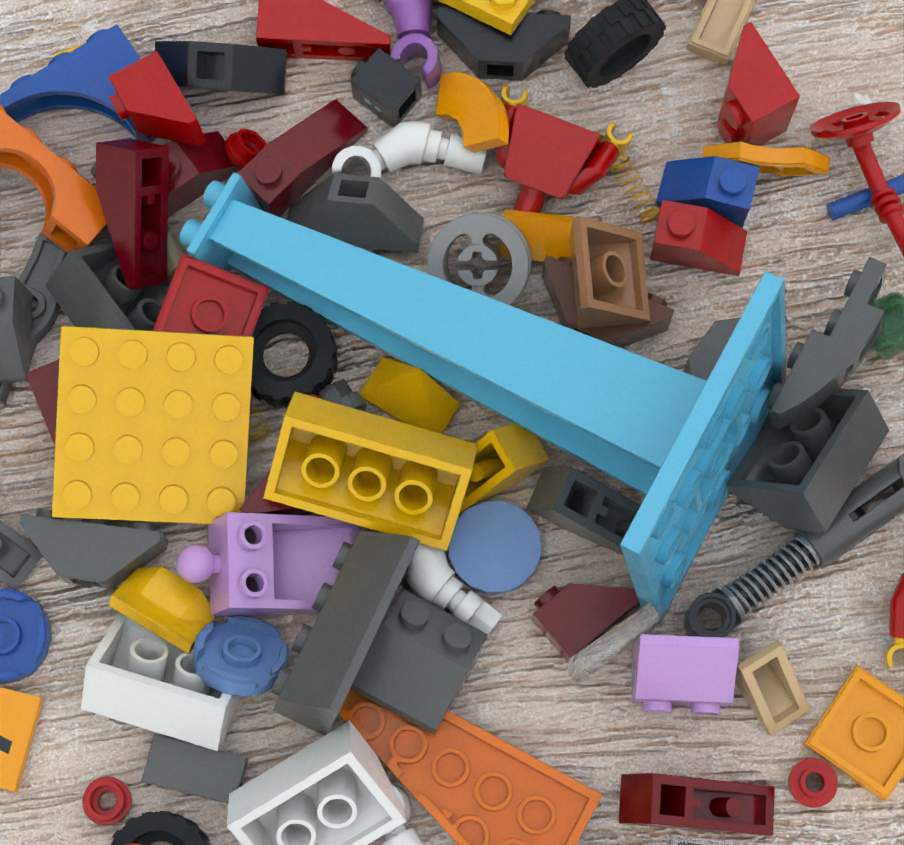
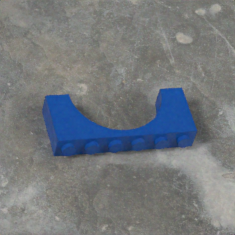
M118 24L108 30L102 29L93 33L85 44L71 52L58 54L49 62L48 66L32 76L20 77L12 83L10 89L0 94V104L5 109L6 114L17 123L30 116L49 110L80 109L98 113L115 121L125 128L136 140L152 142L157 139V137L139 134L130 118L121 121L109 99V96L116 92L108 76L140 60V57Z

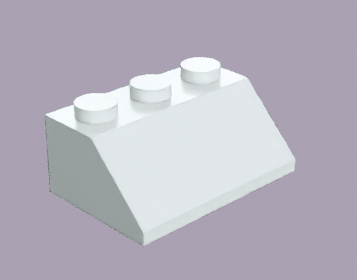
M119 612L86 664L81 709L218 751L233 721L241 696L224 694L208 686L197 675L192 662L194 648L187 654Z
M350 720L229 793L227 828L242 845H368L406 822V815L377 754Z

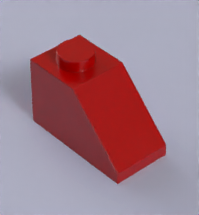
M157 51L108 76L116 92L109 96L121 121L130 118L139 134L200 146L207 142L195 114Z
M662 200L657 217L650 260L739 276L747 231L709 208Z

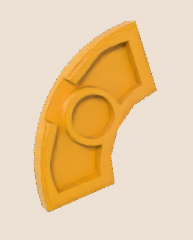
M452 72L441 74L435 115L445 121H458L463 131V147L476 153L507 145L509 140L507 113L502 100L496 96L493 90L486 83L466 73Z
M744 142L703 146V157L717 156L760 167L759 173H775V176H812L829 173L830 157L806 147L775 148L751 145Z

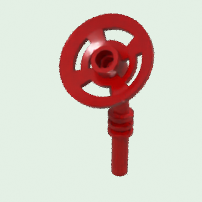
M896 102L865 104L836 112L818 120L810 127L812 136L828 140L846 139L847 147L853 148L872 194L870 203L874 207L879 221L882 224H887L904 257V206L901 204L896 190L888 186L870 144L874 141L873 132L890 123L901 113L900 104Z

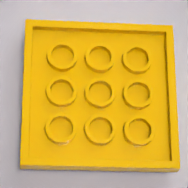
M61 326L52 517L213 524L214 519L226 512L242 513L239 509L245 503L254 337Z

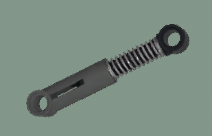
M904 454L852 490L826 533L795 530V537H793L792 542H786V547L780 546L779 552L773 551L772 556H766L765 561H759V566L753 565L752 571L746 570L745 576L739 575L738 580H732V586L727 584L722 589L716 588L710 593L698 596L691 603L684 616V628L687 635L725 638L734 628L742 623V618H745L747 613H752L753 606L759 608L758 603H766V597L772 599L773 592L779 594L780 587L786 589V583L793 584L792 579H800V573L806 575V569L813 570V564L821 569L825 568L904 512ZM890 487H893L894 491H896L895 494L868 513L864 512L863 506ZM711 608L718 612L722 621L721 628L716 631L704 629L698 621L699 610Z

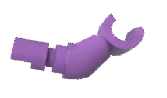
M381 0L387 5V12L393 16L399 39L391 50L390 56L403 66L407 60L413 57L427 59L421 68V73L428 88L436 86L442 74V65L436 46L430 39L432 1Z

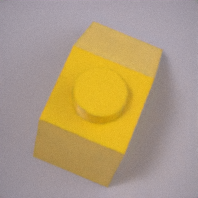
M513 423L492 429L475 443L478 445L473 470L459 515L463 514L468 508L487 501L520 483L550 460L535 434Z

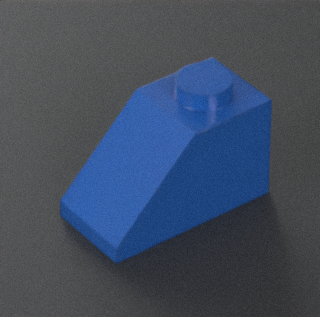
M717 156L667 161L655 206L660 207L662 200L706 207L737 226L743 227L752 202L760 167Z

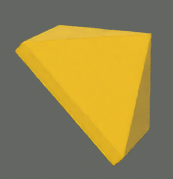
M382 357L359 393L364 401L399 422L441 434L444 433L461 406L460 402L421 368Z

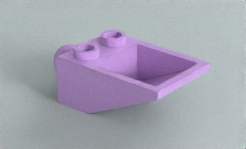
M226 512L214 519L213 524H208L209 550L201 545H190L184 548L178 555L176 567L179 575L188 582L200 583L209 578L210 616L265 617L319 614V611L312 608L324 582L332 586L334 585L340 571L333 568L332 565L344 541L351 545L354 544L360 531V526L327 516Z

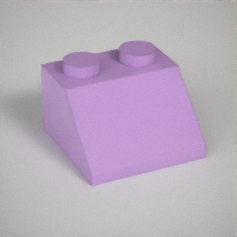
M640 634L633 645L632 703L643 704V712L671 713L672 705L691 706V714L720 715V707H728L733 703L739 656V638Z

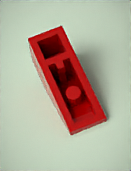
M259 0L256 28L258 47L288 50L287 58L360 61L364 57L370 59L378 48L389 56L391 55L390 35L323 0Z

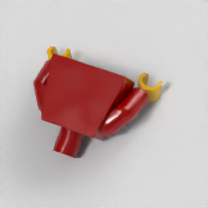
M504 86L501 91V99L508 118L509 140L507 145L495 147L494 149L497 163L504 169V177L522 184L513 209L541 213L548 194L560 199H567L569 195L583 194L604 178L618 156L627 150L633 137L632 132H629L624 140L615 139L612 133L617 123L613 122L608 125L603 138L602 134L528 107L527 89L523 90V96L520 99H509L510 87Z

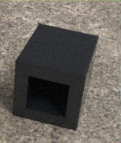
M380 48L377 49L370 59L367 57L361 59L352 71L351 87L353 99L392 128L404 119L422 97L421 79Z

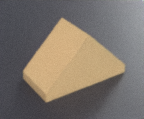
M778 640L737 665L735 685L770 736L810 711L785 650Z

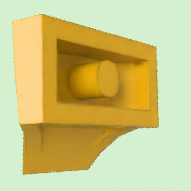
M162 566L137 568L112 594L108 604L187 654L194 648L196 636L207 624L214 622L216 616H210V604L202 590Z

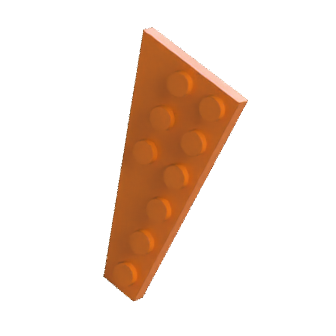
M351 689L339 712V715L345 722L350 720L377 754L378 758L458 845H577L602 797V794L450 711L447 712L435 735Z

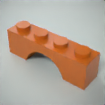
M0 104V167L23 175L39 191L45 207V221L41 233L67 254L71 250L91 246L108 227L97 195L96 186H93L82 177L68 159L57 156L42 144L40 137L28 127H22L8 116Z

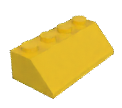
M294 391L284 416L263 498L382 533L412 536L420 540L419 543L447 551L471 477L478 444Z

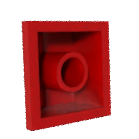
M752 22L743 26L719 112L717 128L725 143L744 142L761 146L787 131L800 95Z

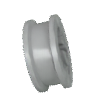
M491 212L468 213L446 224L437 233L429 248L427 273L457 285L452 279L448 268L449 251L454 241L462 234H466L471 238V244L459 254L457 261L472 260L476 257L477 252H482L483 260L497 261L501 258V253L495 245L487 240L488 234H493L504 242L511 255L512 272L506 286L498 292H492L488 288V283L499 274L501 266L487 267L482 275L478 274L477 267L463 266L458 270V274L465 283L471 285L472 291L510 305L525 288L532 267L530 247L522 231L512 221Z

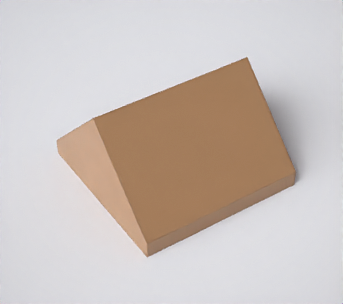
M582 216L572 218L569 241L578 329L643 324L651 321L641 232Z

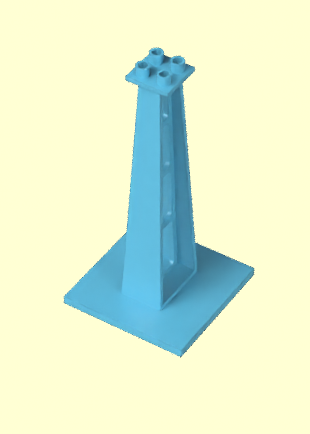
M235 172L232 173L226 185L213 180L207 186L203 195V204L211 208L203 223L189 219L184 224L179 236L180 243L188 247L186 251L191 257L228 272L234 269L259 284L269 287L270 290L290 301L296 302V304L302 307L306 305L312 308L316 315L320 314L332 324L405 364L421 368L434 380L646 495L620 547L641 609L644 608L642 611L643 616L661 624L729 494L725 486L761 432L771 413V409L767 408L766 405L773 387L777 382L783 384L786 382L785 279L765 271L706 381L265 212L261 209L242 176Z

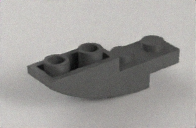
M869 257L862 272L855 269L844 291V296L849 298L842 311L837 309L833 311L824 334L811 330L805 344L799 341L795 344L787 362V368L792 370L784 384L781 382L775 384L767 401L766 407L771 409V427L781 430L819 407L848 380L867 356L883 328L885 311L873 305L885 282L886 263Z

